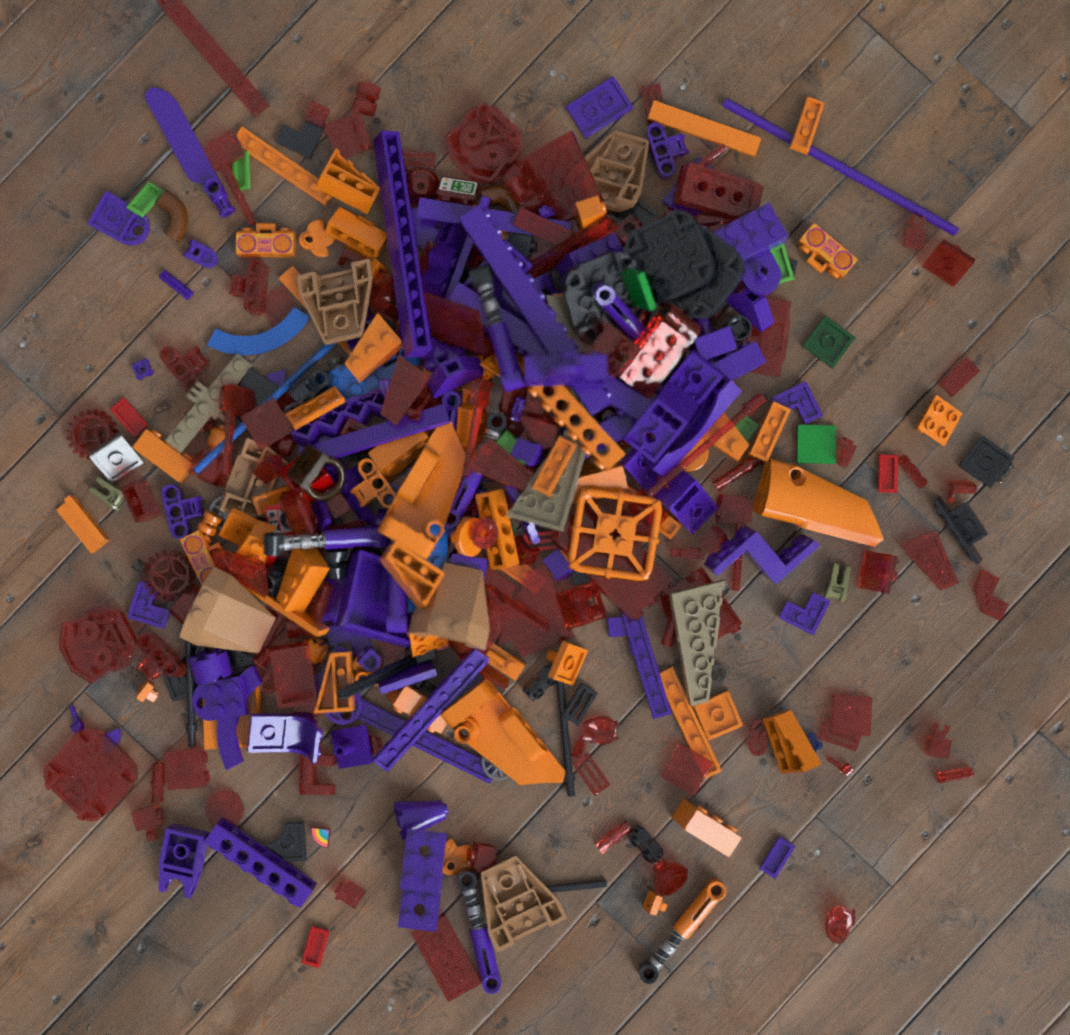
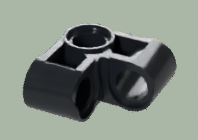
M316 370L307 378L303 377L288 392L296 402L306 403L333 384L334 376L330 371ZM322 374H324L325 376L324 383L320 382V376Z

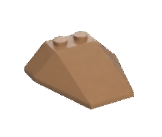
M614 130L572 169L565 181V186L582 200L598 196L600 202L604 201L606 209L620 213L634 207L643 189L649 140Z
M370 259L352 262V269L319 276L315 271L297 275L299 295L325 345L363 336L373 281Z
M246 438L236 455L225 484L220 511L230 514L234 507L251 517H266V514L256 515L251 497L288 485L279 471L289 463L267 445ZM290 489L293 501L298 502V498Z
M444 563L440 569L445 573L427 605L420 609L416 607L412 614L408 634L425 638L428 635L465 642L467 647L485 650L489 636V622L483 571Z
M213 567L190 609L179 637L197 646L259 653L276 617L231 574Z
M516 855L481 872L488 933L497 952L514 945L516 940L547 925L551 927L567 919L559 899Z

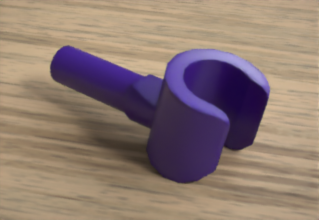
M73 705L69 707L74 720L70 728L74 733H79L84 729L85 725L77 716Z

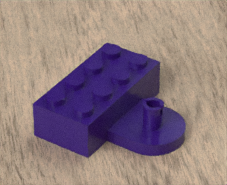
M770 203L714 231L715 234L744 257L746 271L741 281L749 292L760 296L768 295L778 287L781 280V269L770 250L783 244L788 234Z
M565 351L549 353V356H541V353H529V356H525L526 386L605 385L607 381V355H602V352H590V355H582L581 352L567 351V355H565Z

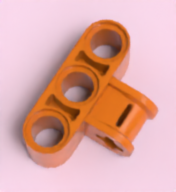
M371 459L361 460L358 464V470L364 481L350 491L351 494L356 496L361 508L377 498L383 507L389 509L391 505H386L385 498L388 495H393L395 500L396 492L374 461ZM367 463H371L373 466L372 471L369 473H365L363 470L364 465ZM377 479L383 480V486L380 489L374 487V482Z

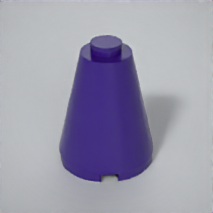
M441 800L394 802L397 826L402 830L399 831L401 839L405 840L407 838L408 829L426 830L445 820L446 815H448L446 803L443 804Z

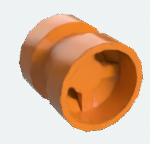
M206 510L203 515L204 519L199 522L197 528L208 535L214 536L217 532L216 527L221 524L223 518L215 512Z

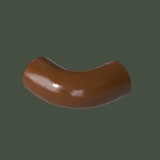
M494 185L479 189L481 197L488 196L492 198L489 206L500 204L505 207L507 212L518 213L520 207L526 209L519 194L509 187Z
M166 190L161 194L157 202V206L169 215V222L163 233L179 243L188 227V212L184 203L176 195Z

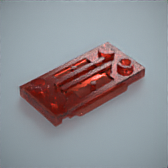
M766 298L774 323L763 332L758 331L751 325L752 331L750 336L743 340V344L748 341L752 344L756 341L767 361L748 373L779 378L782 361L785 360L791 323L789 319L791 301Z

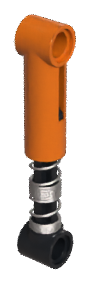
M712 878L707 881L705 888L673 926L674 932L670 933L671 936L662 942L658 952H654V957L651 956L639 965L638 972L642 982L652 984L657 981L659 972L664 966L663 963L665 960H669V955L672 956L677 950L676 947L680 946L679 943L685 940V938L688 939L717 902L725 897L726 888L720 879ZM714 885H719L720 891L716 894L711 893V888ZM647 968L653 969V974L650 976L644 975L643 972Z

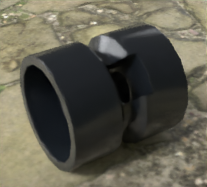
M735 316L726 321L722 326H730L735 343L745 340L752 331L750 321L744 316Z
M323 548V559L330 568L325 577L330 579L345 578L348 571V563H346L348 560V548L327 550Z

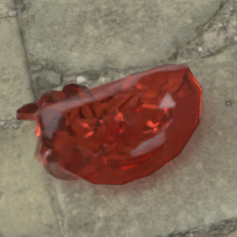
M606 716L588 719L580 729L582 738L589 743L606 745L619 739L616 736L618 721H614Z
M838 905V907L830 910L827 914L825 930L827 937L833 943L840 944L847 938L850 928L855 925V909L850 911L844 905Z

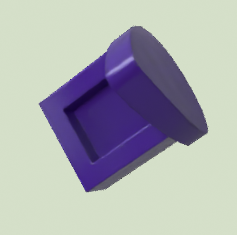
M518 438L510 456L526 462V465L535 466L543 461V450L538 443L533 444Z
M558 549L542 560L552 572L553 578L557 581L567 579L573 569L568 567V561Z

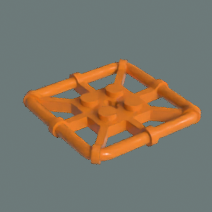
M583 488L580 490L581 493L577 499L574 522L570 529L572 535L568 553V567L578 572L602 575L609 579L615 577L635 581L648 580L653 569L656 545L659 544L658 533L662 515V502L653 497L629 494L622 490H619V492L597 488ZM590 496L617 499L616 513L601 512ZM585 499L598 515L596 528L581 526ZM623 501L649 504L647 508L634 517L621 515ZM654 510L650 537L635 535L637 522ZM617 529L620 537L614 540L609 533ZM580 532L595 534L593 547L576 558ZM634 540L649 543L645 569L641 567L632 554ZM595 552L609 553L607 568L580 565V563ZM614 554L628 556L640 573L613 570Z

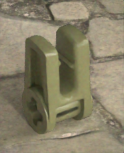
M98 476L96 482L109 490V495L96 487H91L89 491L114 510L120 511L121 504L130 495Z
M832 563L824 598L829 599L831 597L844 602L848 591L851 567L844 566L841 572L840 583L837 584L839 564Z

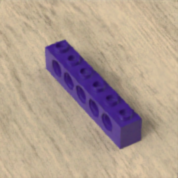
M223 817L205 840V843L211 849L223 854L228 861L236 863L244 872L252 874L260 883L266 884L272 888L273 892L282 895L288 899L290 904L301 908L317 882ZM225 839L229 840L231 844L226 843ZM241 850L245 851L247 855H243ZM257 861L261 862L263 866H259ZM273 873H277L279 877H275ZM288 884H293L295 888H291Z

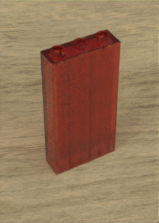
M593 497L592 500L601 512L608 513ZM587 501L584 504L581 526L596 528L598 515ZM575 514L566 521L563 532L556 531L549 538L567 557L572 535L570 529L571 525H573ZM617 529L609 533L614 540L620 537ZM580 532L576 558L593 547L595 534ZM634 540L632 554L641 567L645 569L647 552ZM595 552L582 561L580 565L607 568L609 553ZM614 554L613 570L640 573L628 556ZM655 561L651 575L646 581L645 579L635 581L615 577L609 579L602 575L583 573L628 621L633 619L637 621L644 614L642 610L647 605L650 608L658 600L656 596L660 592L662 594L667 592L671 588L669 583L673 581Z

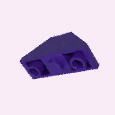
M744 285L737 286L726 300L730 307L741 316L746 317L751 325L760 332H763L774 323L766 297L749 292Z
M457 355L440 363L426 382L434 399L483 376L484 367L480 365L479 357Z

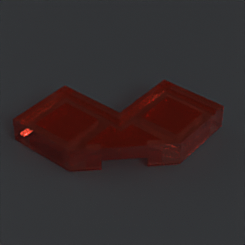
M981 570L973 585L979 607L983 614L1001 621L1009 604L992 596L1000 578Z

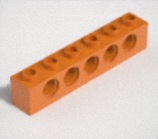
M528 386V392L534 398L538 396L542 401L540 403L547 412L551 411L555 415L554 420L561 427L564 425L569 430L567 434L574 441L578 440L582 444L580 448L588 456L591 454L595 458L594 463L600 470L605 469L608 471L625 455L623 450L564 386H549L553 390L551 396L543 394L542 389L545 386ZM557 401L565 402L566 409L564 411H559L556 408ZM572 415H576L580 420L576 426L572 425L569 421ZM584 430H590L593 433L591 440L584 439ZM598 444L606 447L604 455L597 453L596 447Z

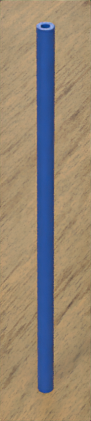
M337 343L324 344L207 454L193 470L199 474Z

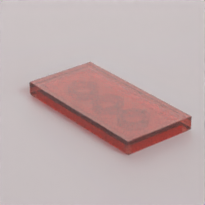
M446 914L438 918L436 932L417 929L411 933L448 1002L482 984L476 969Z

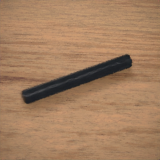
M412 654L337 690V698L343 701L418 663L416 657H412Z

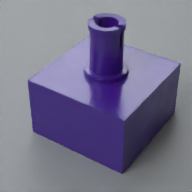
M696 318L701 333L691 339L690 349L692 351L695 350L707 360L737 349L730 326L712 329L708 318Z

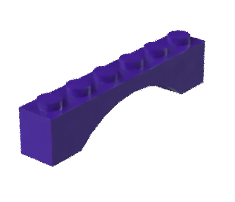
M724 375L701 402L698 410L686 427L659 459L653 463L645 456L643 461L663 479H666L742 391L730 378Z

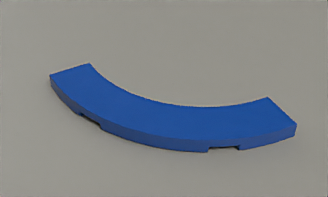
M293 307L280 324L264 333L252 336H236L215 329L207 346L234 355L237 353L245 356L267 353L285 345L299 334L311 316Z

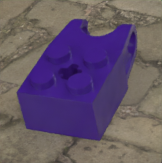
M174 823L166 828L159 861L160 892L164 893L167 891L172 879H178L184 885L185 898L190 899L193 896L204 865L208 845L205 843V840L210 832Z

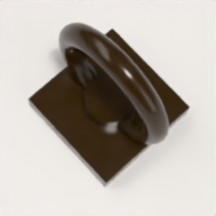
M307 444L286 476L302 486L311 498L325 501L332 499L340 493L345 484L346 471L343 464L337 458L327 456L310 444ZM325 463L332 464L338 472L336 485L326 493L316 492L311 487L312 481L317 477Z

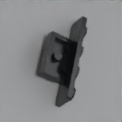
M938 496L934 500L936 511L939 514H943L946 519L945 524L950 530L953 529L957 535L955 536L957 542L967 550L966 554L971 562L974 561L976 565L980 564L982 557L973 543L987 536V530L968 502L950 511L941 496Z

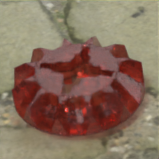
M480 518L474 522L473 528L470 529V538L473 541V545L480 549L491 547L498 538L497 524L490 518ZM483 529H484V530H488V531L484 534V537L479 535L480 533L483 532Z

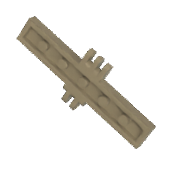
M237 353L208 389L196 381L194 385L199 391L191 387L189 391L195 396L193 397L189 393L185 395L194 404L193 408L165 442L181 454L210 417L214 420L218 418L224 422L226 417L221 413L223 412L227 416L231 414L226 408L227 404L224 400L252 365Z

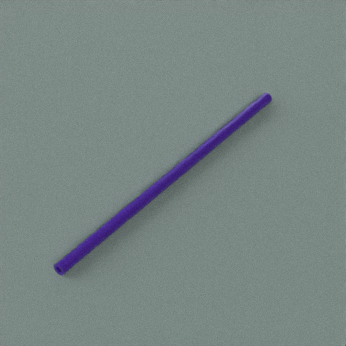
M726 98L722 105L724 108L791 144L793 134ZM811 145L808 155L952 236L957 234L959 230L957 226Z

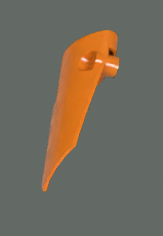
M452 421L449 424L436 427L376 530L389 539L399 542L426 560L444 533V526L468 461ZM432 524H436L439 527L437 535H432L429 532Z
M770 458L768 462H765L753 501V512L761 516L795 524V526L873 547L884 540L867 500L794 464ZM796 469V475L791 478V472Z
M488 677L482 679L440 714L448 726L455 732L454 735L458 742L470 745L519 785L563 783L566 770L520 712L508 704ZM461 729H466L469 735H463Z

